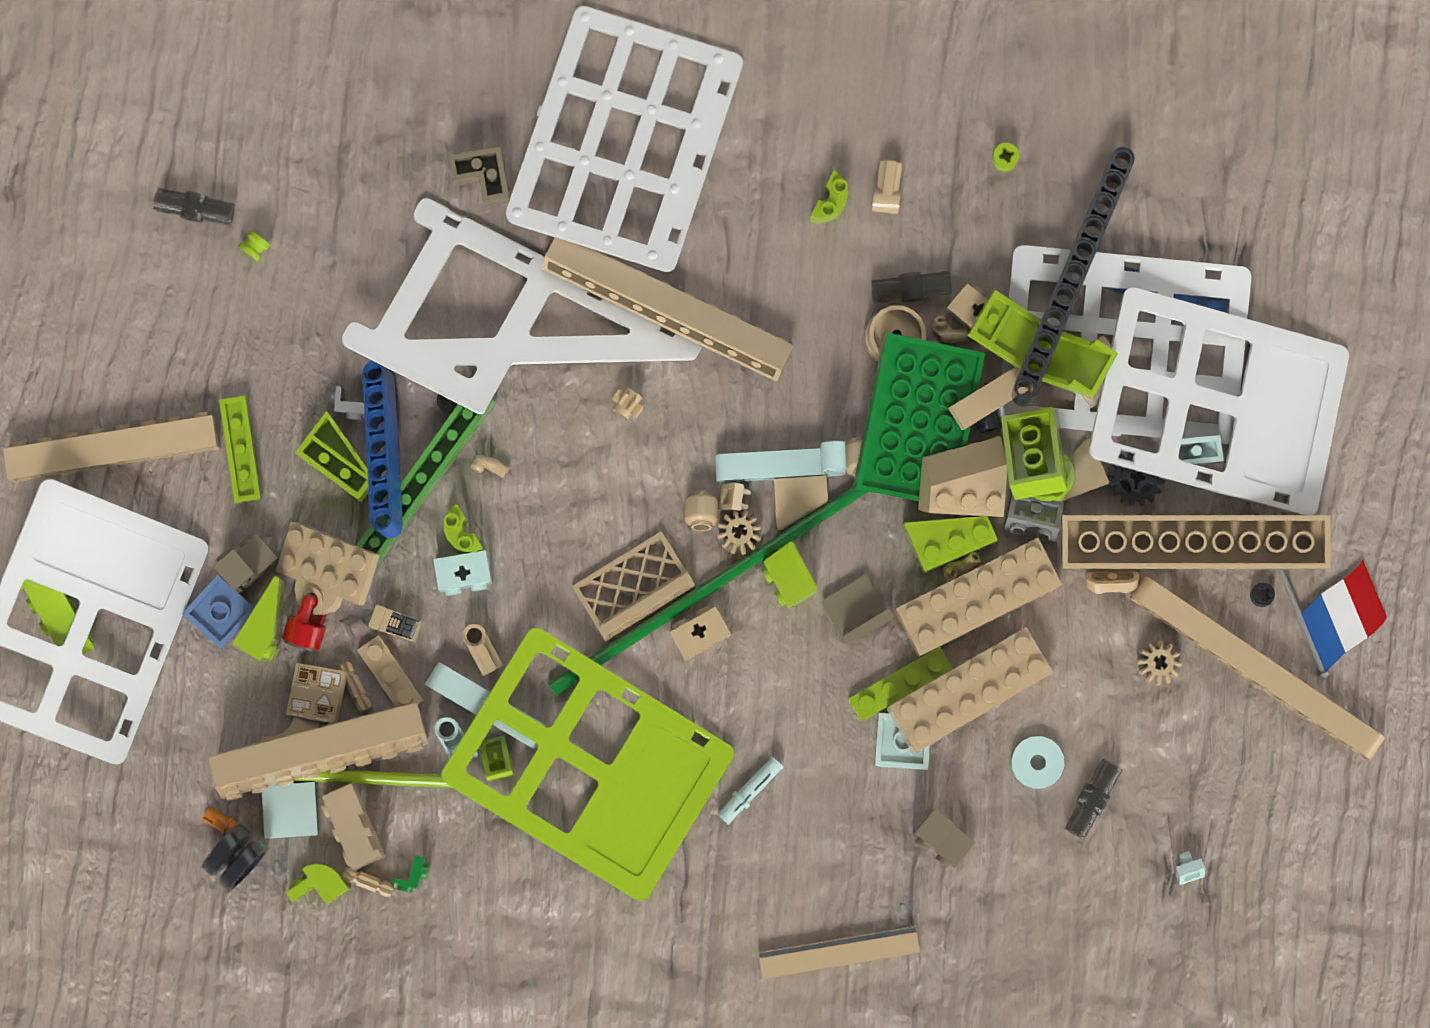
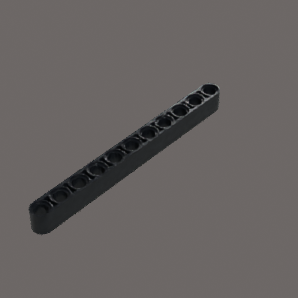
M1118 147L1113 151L1012 389V400L1018 406L1025 407L1032 404L1132 170L1135 156L1128 147ZM1123 159L1128 165L1121 166L1117 164L1116 160ZM1106 182H1115L1118 185V187L1114 189L1107 186ZM1104 204L1109 210L1101 211L1096 205ZM1087 227H1095L1099 233L1091 234L1088 232ZM1084 249L1088 251L1089 256L1082 257L1077 253V250ZM1075 272L1080 278L1073 280L1068 277L1067 273ZM1066 295L1070 302L1063 303L1059 301L1057 296ZM1056 318L1059 320L1060 325L1052 326L1049 324L1048 319ZM1046 341L1051 347L1049 349H1042L1039 347L1038 342ZM1036 364L1040 367L1041 371L1032 372L1029 370L1028 365ZM1026 387L1030 390L1031 394L1023 396L1018 392V389Z

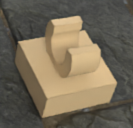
M722 484L719 510L741 511V509H748L749 505L743 504L742 498L743 495H750L751 492L744 489L743 484Z

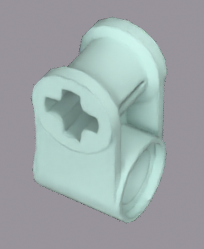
M444 717L436 723L435 733L450 759L463 738L464 732L455 719ZM446 721L451 722L455 727V731L450 737H445L440 732L441 724Z

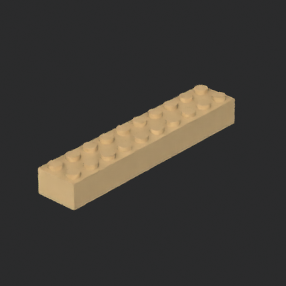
M1062 515L1061 518L1062 569H1331L1330 515Z

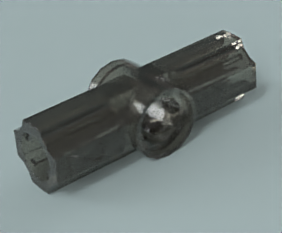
M157 188L153 201V210L178 215L180 218L192 222L203 223V221L231 227L235 214V204L211 199L197 192L186 191L182 193Z
M949 271L929 274L911 272L901 274L896 278L871 280L874 304L893 301L904 303L924 300L925 297L952 294Z
M1105 759L1099 762L1090 782L1085 784L1078 796L1077 805L1064 827L1065 830L1083 840L1085 839L1096 817L1101 815L1111 796L1109 794L1122 772L1121 768Z

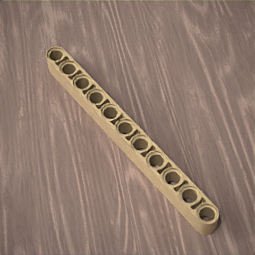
M1144 576L1138 588L1131 595L1130 599L1138 606L1361 757L1371 761L1385 740L1380 733L1149 577Z

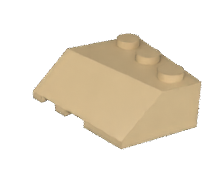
M1001 436L922 457L918 510L928 513L1004 517L1008 469Z

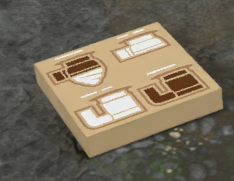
M296 663L286 715L332 724L338 723L348 672Z

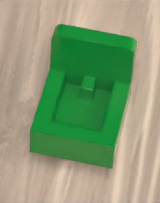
M414 856L408 881L398 878L392 879V883L398 884L397 890L412 893L413 888L420 889L422 879H427L430 864H426L427 858Z

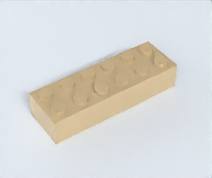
M1039 538L896 608L895 613L919 658L1060 588L1062 583Z
M1026 627L889 706L887 711L914 755L1053 674V671Z

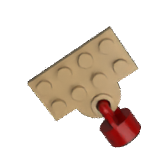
M291 521L276 572L296 580L295 595L300 608L296 616H288L282 635L284 642L307 651L316 652L320 650L326 627L323 625L326 614L335 613L340 607L342 599L357 605L365 604L380 555L298 522Z

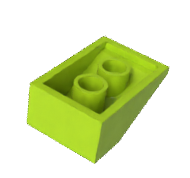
M793 542L788 543L763 561L765 568L761 569L768 584L773 581L778 591L774 592V595L781 607L786 605L789 610L816 595L818 587Z
M276 576L272 579L232 643L265 664L268 660L273 661L280 650L277 645L280 642L286 583Z

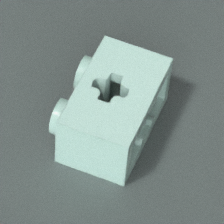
M486 550L433 559L438 590L440 593L445 592L446 596L461 594V589L470 587L472 591L485 590L488 584H492ZM463 567L466 571L471 572V574L466 576L465 581L456 576V574L461 573V568Z

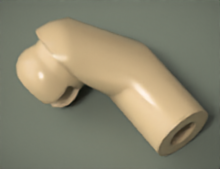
M937 316L933 320V332L942 342H968L967 329L953 330L946 322L947 319L943 316Z
M482 454L476 455L471 463V469L475 472L482 473L484 468L503 479L510 469L509 466L499 460Z
M971 552L963 560L949 562L943 568L944 578L952 581L970 572L981 562L980 556L975 552Z

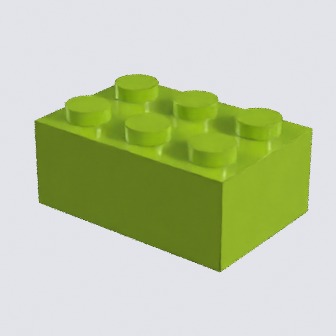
M1049 407L1001 416L1009 485L1015 500L1067 491L1059 424L1054 408Z

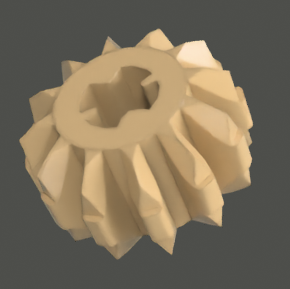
M734 510L733 520L727 514L723 516L728 525L718 524V528L726 532L719 533L717 537L718 539L727 538L722 544L724 549L730 544L733 545L731 554H735L737 547H740L741 554L744 555L746 554L745 545H748L751 550L755 549L751 539L760 541L761 537L753 534V532H759L762 528L760 525L751 526L757 521L756 516L747 521L748 511L745 510L742 518H739L738 511ZM743 526L744 532L747 531L746 536L741 535L740 539L735 538V533H732V530Z
M1158 641L1157 650L1152 642L1148 643L1147 648L1149 652L1143 649L1139 652L1146 659H1138L1136 661L1138 665H1145V668L1138 671L1139 675L1148 672L1149 675L1145 681L1149 683L1155 677L1156 686L1161 685L1162 677L1166 684L1171 683L1169 674L1173 677L1179 676L1178 671L1173 669V667L1182 666V662H1174V658L1179 657L1180 653L1175 652L1171 655L1169 652L1173 649V645L1169 644L1164 650L1163 641ZM1162 657L1164 659L1162 664L1165 665V668L1161 667L1157 670L1155 668L1156 662L1153 660L1154 658L1159 659Z

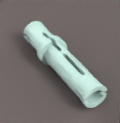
M771 756L738 792L734 791L732 793L733 797L716 814L729 825L744 808H749V803L784 767Z

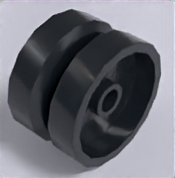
M241 823L235 826L216 844L201 866L211 876L217 875L227 867L221 874L219 883L229 892L235 889L250 874L269 849L259 839L253 840L244 848L251 837V832Z

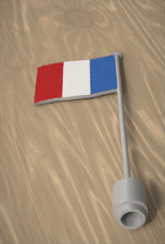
M1249 501L1254 515H1260L1256 503ZM1363 560L1348 576L1321 593L1302 613L1284 570L1277 569L1321 673L1319 677L1321 678L1328 677V669L1347 651L1374 634L1387 619Z

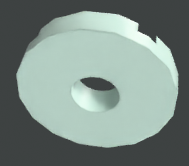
M1043 736L1030 737L1021 741L1015 748L1011 758L1012 771L1016 779L1023 785L1032 789H1044L1053 785L1061 777L1064 769V755L1060 747L1053 740ZM1034 755H1040L1044 758L1045 766L1043 769L1035 770L1031 767L1030 760Z

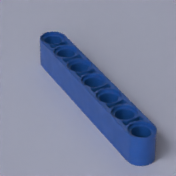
M371 361L365 365L362 373L371 526L384 537L395 538L401 533L403 528L395 378L388 368ZM387 470L386 474L381 477L382 473ZM388 495L387 499L382 502L383 498ZM389 520V523L384 527L385 522Z

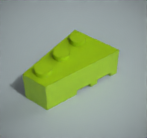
M988 516L907 522L903 524V529L923 574L967 556L971 552H976L995 544L998 541Z

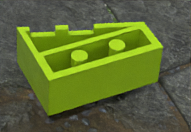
M326 411L295 454L362 503L369 494L367 467L331 415Z

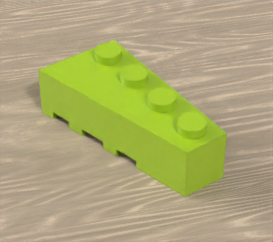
M29 579L24 580L20 591L25 590L29 597L26 599L30 610L33 614L37 612L42 621L39 625L46 637L51 636L55 643L54 645H63L76 614L73 610L75 605L71 596ZM90 632L82 649L83 655L95 649L96 646Z

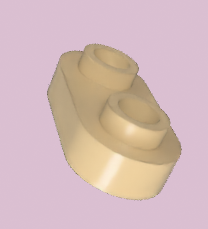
M1094 569L1086 574V587L1096 594H1103L1105 592L1130 593L1139 586V574L1133 569Z

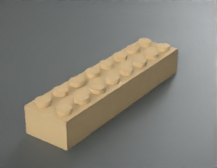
M416 702L210 756L208 760L214 785L221 799L234 800L242 797V793L245 792L261 793L268 790V786L278 784L279 787L293 784L294 780L304 777L305 780L319 777L321 772L329 770L330 773L340 772L346 769L345 766L355 763L356 766H363L371 763V759L374 758L390 759L398 755L397 752L408 750L410 753L420 751L428 742Z

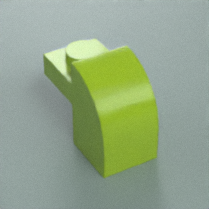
M313 864L302 868L308 878L304 880L301 876L289 885L291 890L286 892L291 902H295L315 888L325 904H330L350 890V887L342 879V875L333 867Z

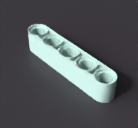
M437 662L425 683L426 686L477 715L490 694L486 689L440 662ZM516 708L517 710H519L520 712H522V713H524L525 715L529 716L530 718H532L533 720H535V721H537L538 723L542 724L543 726L548 727L547 725L543 724L542 722L536 720L535 718L531 717L530 715H528V714H526L525 712L521 711L520 709ZM501 721L493 723L494 726L535 750L538 748L535 742Z

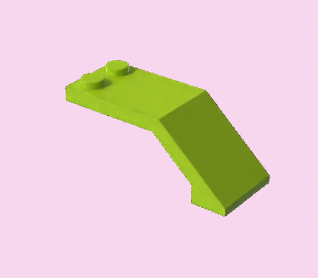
M994 290L991 292L967 336L1018 369H1021L1041 319ZM1063 332L1042 381L1092 399L1118 353L1097 339L1089 341ZM1046 341L1038 342L1039 347L1042 349H1049L1051 347ZM1036 364L1028 365L1029 370L1032 372L1041 371L1040 367Z

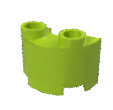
M835 170L825 189L829 197L826 200H818L810 216V222L817 224L831 222L838 219L845 211L848 200V184L843 176Z
M456 503L449 509L444 518V532L447 540L457 551L464 554L484 551L474 533L468 534L464 531L468 521Z

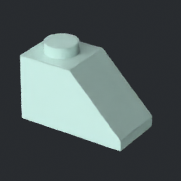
M1220 435L1182 439L1178 455L1179 459L1198 466L1223 462Z

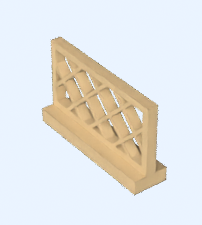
M662 531L572 586L605 642L696 587ZM661 540L665 546L663 558L649 555L651 546ZM668 553L673 560L667 559ZM634 556L644 558L640 572L626 569L630 558ZM648 559L662 562L658 576L644 573ZM665 563L676 565L681 572L672 579L662 577ZM611 570L621 572L618 586L604 583L606 573ZM625 573L639 576L636 589L622 587ZM643 577L657 580L654 590L651 592L640 591ZM588 584L599 586L595 599L584 597L580 589ZM603 587L616 590L613 603L599 600ZM620 591L634 593L633 602L630 605L623 606L617 604ZM588 602L594 603L593 610L591 609ZM598 605L612 607L610 617L600 622L596 617Z

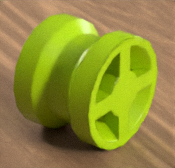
M1012 143L999 144L992 156L994 167L1002 172L1013 170L1020 157L1019 150Z
M249 230L246 240L240 242L237 247L253 260L259 262L262 252L268 250L271 245L255 232Z

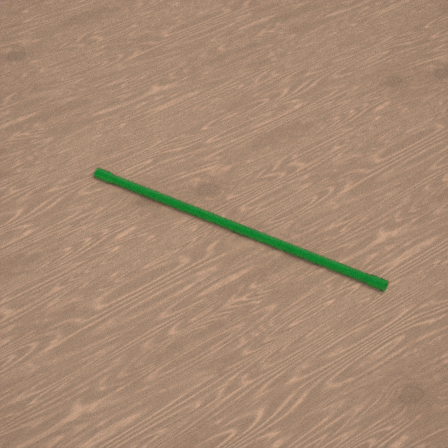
M853 487L604 647L589 657V659L599 665L606 663L762 562L788 543L799 538L867 494L868 491L853 489ZM567 670L549 681L548 685L557 696L574 685L579 680V676Z

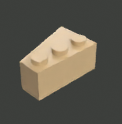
M350 783L322 796L324 803H321L322 810L326 818L331 817L334 825L331 828L336 841L342 844L344 849L342 854L348 867L351 866V869L358 870L386 857L354 784Z

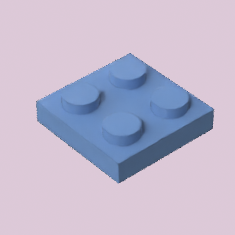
M217 575L182 614L220 649H223L242 629L255 607Z

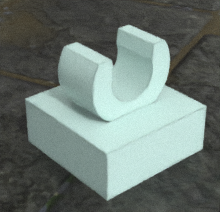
M1189 851L1179 854L1181 865L1176 867V877L1179 885L1205 877V866L1202 859L1193 861Z

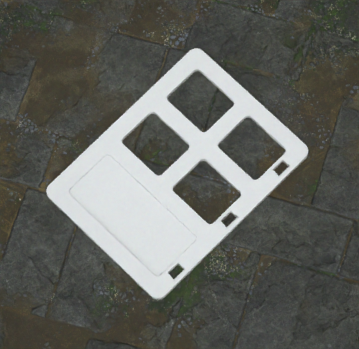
M1136 287L1127 289L1122 295L1111 349L1117 352L1118 355L1103 381L1089 444L1090 455L1100 461L1293 514H1315L1319 505L1347 370L1348 350L1342 345ZM1139 311L1176 320L1184 324L1183 337L1173 378L1129 366L1128 359ZM1206 330L1250 342L1251 347L1239 397L1195 384L1197 366ZM1123 386L1164 396L1168 399L1160 443L1156 454L1113 442L1111 439ZM1191 404L1232 415L1235 419L1223 472L1183 462L1178 457L1188 408ZM1120 450L1133 453V462L1118 458ZM1198 471L1210 474V483L1197 480ZM1275 493L1288 496L1287 504L1274 501Z
M53 479L42 481L0 581V646L52 666L53 671L36 712L30 713L0 701V721L112 764L122 763L126 759L183 616L182 613L185 611L208 553L207 543L200 538ZM185 566L194 568L188 584L180 581ZM29 579L79 600L78 609L63 645L56 646L10 628L7 625V620L24 580ZM99 609L108 610L153 629V635L139 670L135 675L83 656L82 649ZM155 642L163 644L157 660L149 657ZM73 675L81 676L126 694L127 700L109 741L101 740L56 722L55 716ZM124 719L133 721L127 737L119 734Z

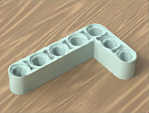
M844 441L823 442L820 448L715 455L716 482L719 483L825 475L833 477L845 475L847 469Z

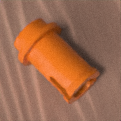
M212 806L206 810L202 818L203 822L221 831L223 836L227 835L238 825L234 821V817L231 816L229 818L215 810Z

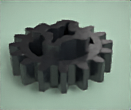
M1128 452L1127 458L1123 454H1120L1118 458L1133 461L1134 454ZM1111 464L1115 471H1109L1107 474L1113 477L1108 486H1115L1116 490L1112 495L1120 494V503L1128 499L1130 507H1133L1136 501L1142 507L1145 505L1146 498L1150 502L1155 500L1153 493L1161 494L1162 491L1158 488V485H1164L1165 480L1159 479V476L1137 471L1138 476L1143 478V480H1140L1135 487L1134 479L1130 478V476L1136 470H1121L1122 466ZM1120 482L1126 484L1129 489L1128 492L1122 488ZM1143 486H1152L1147 493L1139 495L1140 489Z

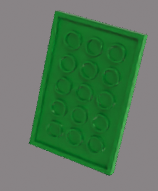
M884 332L853 489L919 501L922 457L967 446L970 426L961 430L948 408L978 390L985 353Z

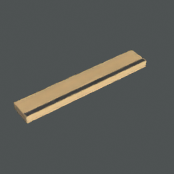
M916 926L758 952L762 979L920 953Z

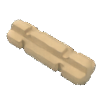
M350 662L341 664L338 670L348 672L345 685L352 699L356 700L355 705L358 711L364 712L372 707L369 698L365 696L366 692L358 676L354 674L355 670Z
M351 867L345 869L342 876L344 881L349 883L355 882V885L373 892L378 891L380 895L385 897L391 896L394 884L387 881L382 882L380 878L364 872L359 873L357 872L358 870H353Z

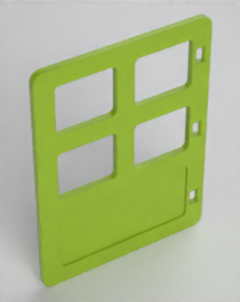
M532 628L525 635L446 763L441 776L442 780L455 790L635 900L643 901L650 896L734 757V750L726 742L540 628ZM554 646L569 654L565 661L551 654ZM537 653L545 654L579 676L578 684L551 727L543 726L508 703L509 697ZM624 689L639 697L634 704L621 697ZM598 690L605 691L637 711L640 715L639 720L617 756L609 765L569 741L571 732ZM495 721H501L535 742L538 746L513 790L507 796L492 789L466 771V767ZM694 731L709 740L704 747L690 740L694 735ZM556 758L563 759L598 782V787L568 833L559 830L527 809L528 802Z

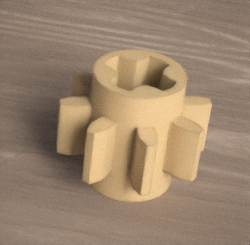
M628 387L624 392L618 389L611 398V401L615 403L612 410L626 420L631 415L637 418L643 410V406L640 404L643 398Z

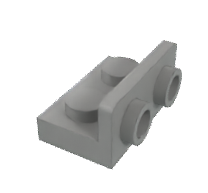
M1012 493L1004 531L1011 532L1017 536L1024 535L1039 538L1040 541L1055 542L1060 529L1064 502L1054 500L1041 501L1034 497L1015 500Z

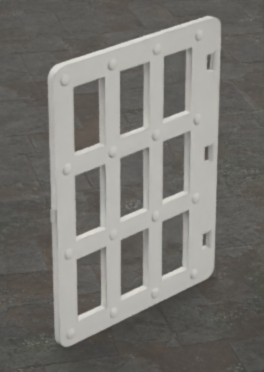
M587 6L577 8L574 12L543 105L539 106L537 112L538 120L506 209L507 220L514 225L663 272L672 271L677 265L742 70L743 60L741 56L728 50ZM589 28L618 37L602 86L573 77ZM634 42L663 51L647 100L618 91ZM678 56L708 65L691 114L662 105ZM721 81L730 82L726 96L717 93ZM567 93L596 102L580 151L551 142ZM612 107L641 116L625 165L595 156ZM656 121L686 130L670 179L640 170ZM697 154L705 156L701 170L693 167ZM545 158L574 167L557 217L528 208ZM590 172L619 181L602 231L573 222ZM634 186L664 195L648 245L618 236ZM672 228L681 230L676 244L668 241Z
M1027 245L1017 247L1013 252L1009 299L1027 310L1030 280L1057 283L1071 250ZM1077 250L1080 256H1089L1088 251ZM1097 252L1083 285H1086L1083 316L1070 315L1064 331L1081 332V338L1089 341L1096 340L1097 334L1114 335L1117 319L1099 318L1102 287L1118 289L1136 287L1150 292H1157V294L1171 298L1174 297V294L1229 299L1228 314L1247 319L1251 273L1243 266ZM1043 254L1059 255L1058 264L1043 263ZM1124 262L1141 263L1139 272L1124 271ZM1205 270L1221 271L1220 280L1205 279ZM1075 272L1067 273L1068 277L1073 280L1080 278ZM1029 311L1030 313H1032L1033 315L1037 316V317L1040 318L1041 320H1042V317H1043V315H1044V313H1045V312ZM1155 315V323L1137 321L1133 337L1153 339L1150 370H1140L1173 378L1175 372H1166L1169 341L1181 342L1184 326L1171 325V319ZM1048 319L1049 324L1052 326L1060 325L1058 319ZM1206 330L1202 344L1225 346L1222 377L1196 375L1195 384L1239 397L1245 340ZM1003 359L1001 375L1015 366ZM1148 392L1146 417L1116 414L1112 436L1121 437V434L1161 438L1165 420L1162 419L1164 396ZM1075 393L1074 410L1054 408L1059 428L1084 431L1093 430L1096 412H1090V406L1080 394ZM1011 400L998 408V415L1001 419V416L1048 407H1022ZM1218 412L1217 424L1186 421L1182 439L1220 435L1221 444H1229L1235 419L1232 415Z

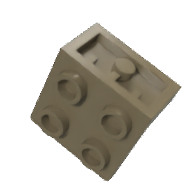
M863 575L821 602L848 647L894 619L892 612L889 608L885 607L866 575Z

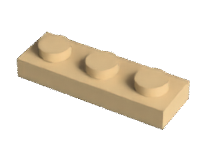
M379 635L357 650L396 708L416 702L419 705L424 701Z

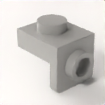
M336 385V392H331L330 407L334 408V412L337 415H346L348 420H361L362 416H365L364 403L343 401L344 388Z

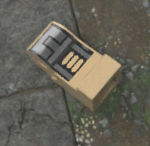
M376 604L368 627L416 643L423 623Z

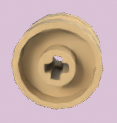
M889 306L882 309L868 321L864 330V345L868 354L876 362L879 360L884 332L892 334L897 332L901 336L926 341V328L922 318L914 310L905 306Z

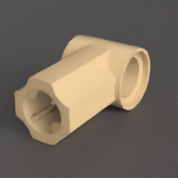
M889 160L880 161L877 188L874 189L872 211L898 214L902 163Z
M479 624L468 625L463 631L462 638L482 676L504 666L484 627ZM473 628H477L482 632L481 641L475 644L468 640V632Z

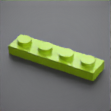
M244 395L219 399L234 503L262 500L247 398Z
M941 647L850 697L848 700L862 722L950 672L953 668Z

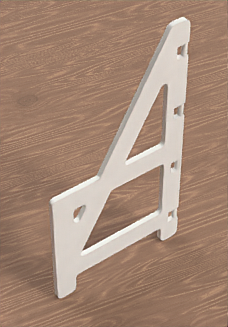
M428 198L422 199L414 211V219L417 223L429 228L432 233L379 326L372 330L357 322H353L348 325L342 336V343L345 347L477 414H483L486 411L508 369L513 364L683 361L696 359L703 347L676 333L674 337H671L660 331L661 326L603 298L599 301L587 295L588 291L543 270L544 256L465 216L462 217L449 210V208ZM446 216L460 222L457 229L444 223ZM456 245H463L527 278L526 284L494 338L408 340L404 336ZM518 252L532 259L529 265L516 259ZM553 292L626 327L630 331L627 335L532 337L529 334L547 299ZM473 365L477 368V371L472 378H466L455 372L454 368L456 366Z

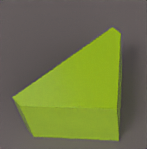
M505 735L482 741L480 749L487 781L491 782L514 776L515 773Z

